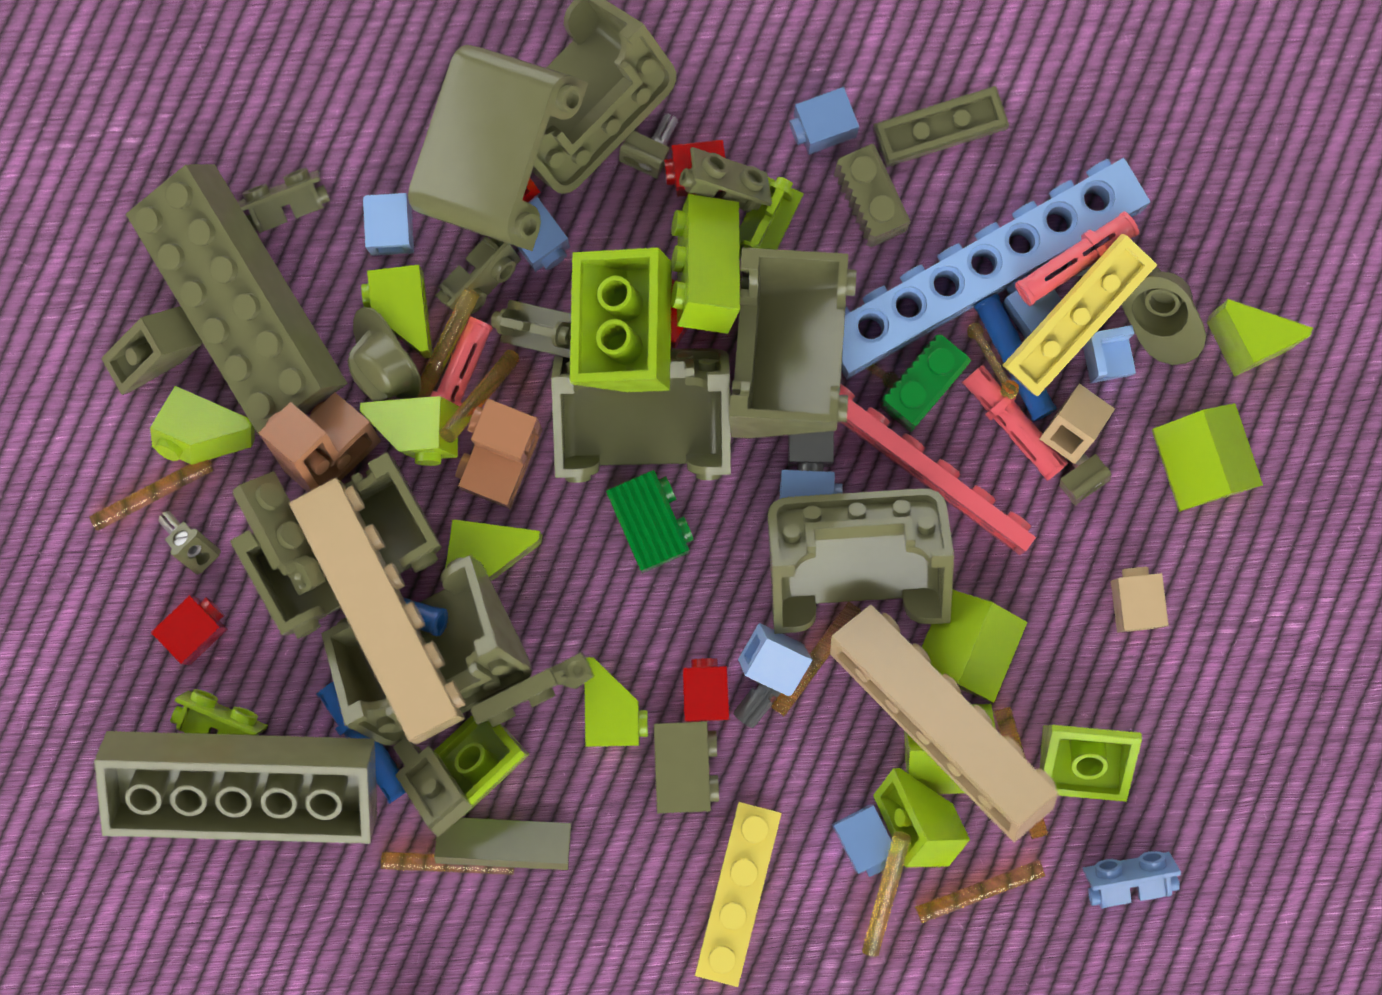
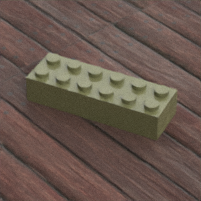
M185 164L126 213L127 218L258 435L265 427L269 418L275 413L282 411L290 402L306 415L319 403L324 402L334 392L336 393L348 384L245 213L240 209L239 203L215 164Z
M106 731L94 759L102 836L371 844L378 814L375 739Z

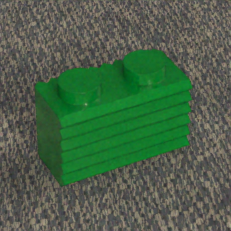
M942 334L935 335L933 340L923 349L922 353L906 369L905 373L889 389L888 393L883 396L880 402L881 409L906 430L912 432L972 360Z
M652 470L606 491L642 574L690 553L687 543L693 541L694 538L685 517L682 516L676 519L669 503L676 501V497L666 476L658 479L655 470Z

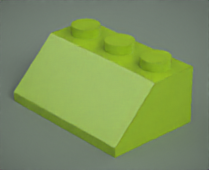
M659 247L572 252L570 383L572 385L621 392L670 391L672 261Z

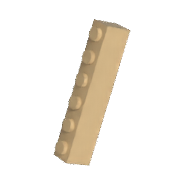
M334 478L289 502L408 740L419 744L464 720L465 718L460 710V707L466 705L463 696L454 681L446 683L439 669L445 665L444 659L433 641L426 644L419 628L425 626L424 620L413 602L406 604L399 589L405 586L404 581L393 562L386 565L379 552L380 549L385 547L384 542L373 524L366 526L359 512L365 509V505L353 485L346 487L338 478Z
M870 604L832 635L830 655L1014 843L1053 810L1059 792L1056 790V785L1052 778L1040 768L1035 769L1024 758L1021 747L1008 736L1004 738L992 726V720L984 709L978 705L972 706L961 695V689L952 677L947 674L941 675L930 664V658L921 646L916 643L911 645L900 634L898 624L887 613L880 614Z

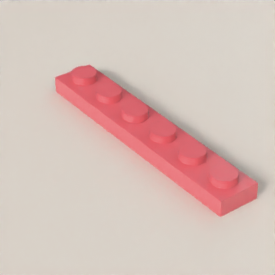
M840 384V395H848L847 422H841L843 425L928 488L940 493L948 503L1018 555L1027 551L1036 537L1028 532L1031 525L1026 520L1011 511L1008 515L993 506L996 500L987 491L976 485L970 489L958 480L961 474L952 465L942 459L935 463L923 454L925 447L918 440L907 433L900 437L888 428L890 421L883 414L872 407L865 411L853 402L855 395L844 385Z

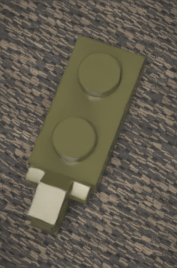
M274 471L242 483L232 490L272 569L278 568L284 576L288 575L298 595L308 592L326 581L318 560L289 505L290 500Z
M581 652L471 707L472 710L470 711L477 724L490 721L493 728L517 716L513 709L514 707L528 700L531 706L535 707L556 696L553 690L554 687L564 685L577 689L593 678L594 673L584 653Z
M405 736L393 746L405 765L395 776L427 827L439 837L473 806L439 754L430 746H427L422 751L419 746L417 747Z

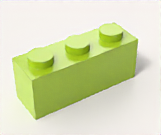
M688 194L682 210H676L672 220L671 233L672 236L678 237V245L674 247L671 260L672 271L677 272V281H675L671 293V307L677 308V326L728 334L740 311L739 202Z

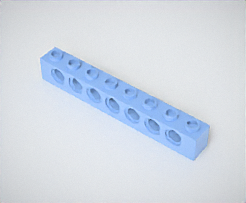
M1125 158L1111 164L1109 159L1096 164L1086 172L1089 178L1074 185L1072 180L1064 182L1049 192L1050 200L1039 206L1034 201L1027 203L1012 213L1013 221L1002 227H999L997 222L988 225L974 235L977 239L974 243L965 248H962L960 243L955 244L937 256L940 261L926 270L922 264L918 265L900 277L902 283L889 291H887L885 286L875 289L862 298L865 304L852 312L846 307L841 369L845 379H849L974 308V305L985 298L1006 290L1024 275H1030L1051 259L1081 241V235L1086 231H1096L1124 211L1131 217L1143 212L1151 201ZM1093 193L1100 196L1104 202V209L1101 211L1089 209L1084 202V195ZM1052 214L1062 216L1067 223V230L1055 232L1050 229L1046 220L1047 216ZM1014 235L1025 237L1030 244V251L1023 254L1015 252L1010 247L1009 238ZM977 256L988 258L993 265V272L987 275L977 273L972 267L971 260ZM940 277L951 279L956 286V293L951 296L940 295L934 288V280ZM903 298L915 301L919 308V314L911 318L902 316L897 311L896 302ZM863 320H874L880 325L882 334L875 339L865 338L860 334L858 324Z

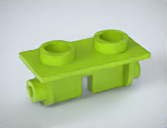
M778 176L774 180L768 177L772 204L770 206L762 204L758 210L752 209L750 212H747L739 228L740 258L742 248L778 249L804 193L793 189V183L788 179Z
M193 689L192 692L188 690L177 696L174 702L184 707L177 706L170 718V722L176 724V729L184 733L210 734L213 727L218 729L217 734L259 735L268 727V725L257 721L258 715L242 707H233V709L217 703L218 698L215 695L200 689Z

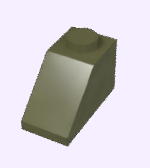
M178 306L141 317L101 359L121 395H124L184 362L202 344V341L182 307Z

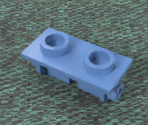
M1150 851L1141 854L1138 858L1121 861L1106 859L1099 861L1094 866L1083 867V872L1091 888H1088L1091 906L1100 905L1101 909L1132 903L1130 888L1137 887L1140 901L1172 896V891L1180 889L1178 876L1181 875V871L1170 852Z

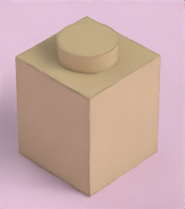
M1079 383L1060 407L1039 439L1076 464L1095 441L1115 408Z
M1148 567L1129 568L1122 570L1123 577L1111 581L1117 633L1159 629L1169 626L1162 573L1149 575Z

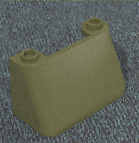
M574 0L569 5L564 16V27L573 41L546 67L574 76L588 83L582 104L573 117L563 120L550 116L532 172L558 193L566 194L578 188L669 95L676 82V71L673 64L646 26L606 0Z
M473 45L460 47L450 61L409 186L408 199L412 209L420 214L533 251L540 230V213L535 206L522 201L550 116L563 120L573 117L582 104L588 83L574 76Z
M742 248L740 270L743 272L740 289L735 376L732 384L733 395H730L729 404L731 438L751 439L837 431L838 422H847L848 395H840L846 296H855L857 270L848 269V253Z
M715 348L671 349L670 391L621 392L572 385L570 383V358L558 355L554 357L551 388L555 478H565L568 482L581 483L589 481L591 475L598 473L600 465L687 464L688 471L696 474V478L700 480H716L721 478L722 475H731V433L729 424L730 369L729 354L726 351Z
M386 452L368 463L370 469L365 472L367 474L366 478L358 472L351 476L352 481L345 485L346 487L353 485L365 505V509L359 512L366 526L373 524L379 532L385 545L379 552L386 565L393 562L400 574L411 567L416 573L437 562L438 558L435 553L442 547L397 462ZM251 530L230 540L281 635L288 636L294 633L297 639L303 638L321 627L318 620L341 608L322 568L321 571L326 581L318 587L298 595L289 576H284L278 568L272 569Z
M918 488L780 498L769 507L768 536L774 634L797 633L810 628L816 620V604L882 599L903 598L906 615L917 623H950L954 550L947 504L940 493L931 489Z
M470 555L451 561L441 573L440 579L445 589L419 602L437 608H444L448 611L447 626L440 636H435L422 630L420 632L426 644L433 641L440 651L445 665L439 669L446 683L454 681L461 692L466 704L460 707L462 713L528 679L532 675L528 655L484 566ZM343 618L336 626L321 633L344 724L370 739H375L380 744L396 745L406 735L347 618Z

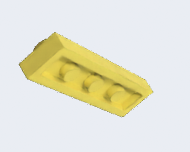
M1121 234L1002 366L1033 395L1038 397L1152 272L1157 264L1127 235Z
M738 802L695 976L738 987L782 813Z

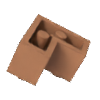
M335 392L326 401L315 406L309 417L290 402L282 411L272 415L265 427L259 432V435L284 472L307 492L318 488L334 478H338L341 481L381 442L370 421Z
M487 398L484 408L477 406L471 417L468 431L472 432L471 441L475 446L471 455L463 454L455 477L461 479L458 486L462 491L511 509L543 429L538 418Z

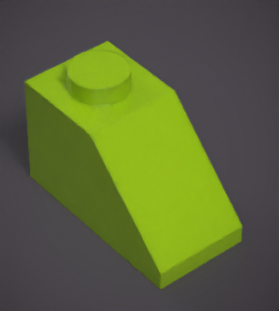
M420 265L367 271L368 284H361L363 306L372 308L381 314L394 335L424 358L433 357L425 280Z
M174 386L150 427L152 448H155L161 456L168 460L178 461L180 459L191 465L251 448L255 442V428L248 417L177 386Z
M441 396L360 403V412L399 452L414 458L415 464L436 466L441 464V459L458 458V405Z
M452 519L446 568L451 561L470 555L482 563L490 580L493 581L542 543L543 535L537 530Z
M586 657L594 677L584 683L585 747L640 746V737H648V710H639V701L595 658Z
M893 768L873 795L905 867H949L970 841L953 803L901 768Z

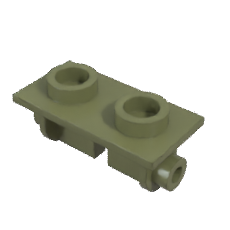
M694 147L690 149L692 168H685L679 178V183L685 186L686 192L713 198L720 189L722 192L719 194V199L739 202V208L746 212H750L752 209L758 210L762 204L767 206L772 204L767 172L723 158L716 153H709Z
M302 168L284 176L285 183L269 189L267 184H262L243 193L245 199L238 201L242 211L249 210L250 214L246 215L254 230L263 233L266 230L288 222L282 209L283 206L288 204L292 209L295 219L323 209V204L329 202L330 198L324 185L316 188L314 184L321 181L319 170L309 173L307 168Z
M485 236L465 258L475 268L471 274L458 265L438 286L441 290L435 296L446 307H450L462 322L470 314L476 313L484 305L489 293L499 283L506 281L514 273L516 265L521 261V258L510 244Z
M514 300L508 301L507 308L493 313L491 326L496 328L499 334H502L500 342L570 358L571 313Z

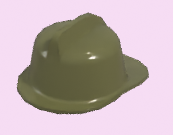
M1158 267L1154 268L1121 305L1131 325H1133L1140 344L1149 355L1160 362L1171 365L1186 364L1197 358L1204 349L1206 341L1204 324L1193 303V295L1186 281L1174 273L1161 271Z
M362 307L356 311L353 319L356 345L349 352L348 366L358 388L372 401H385L394 396L399 399L417 397L421 390V377L415 363L401 347L381 314L372 308Z

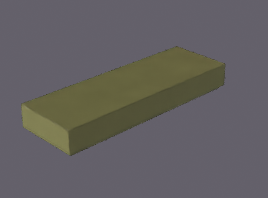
M993 86L875 123L873 131L887 168L1007 130L1009 123L997 87Z
M460 818L439 837H436L435 864L568 870L571 823Z

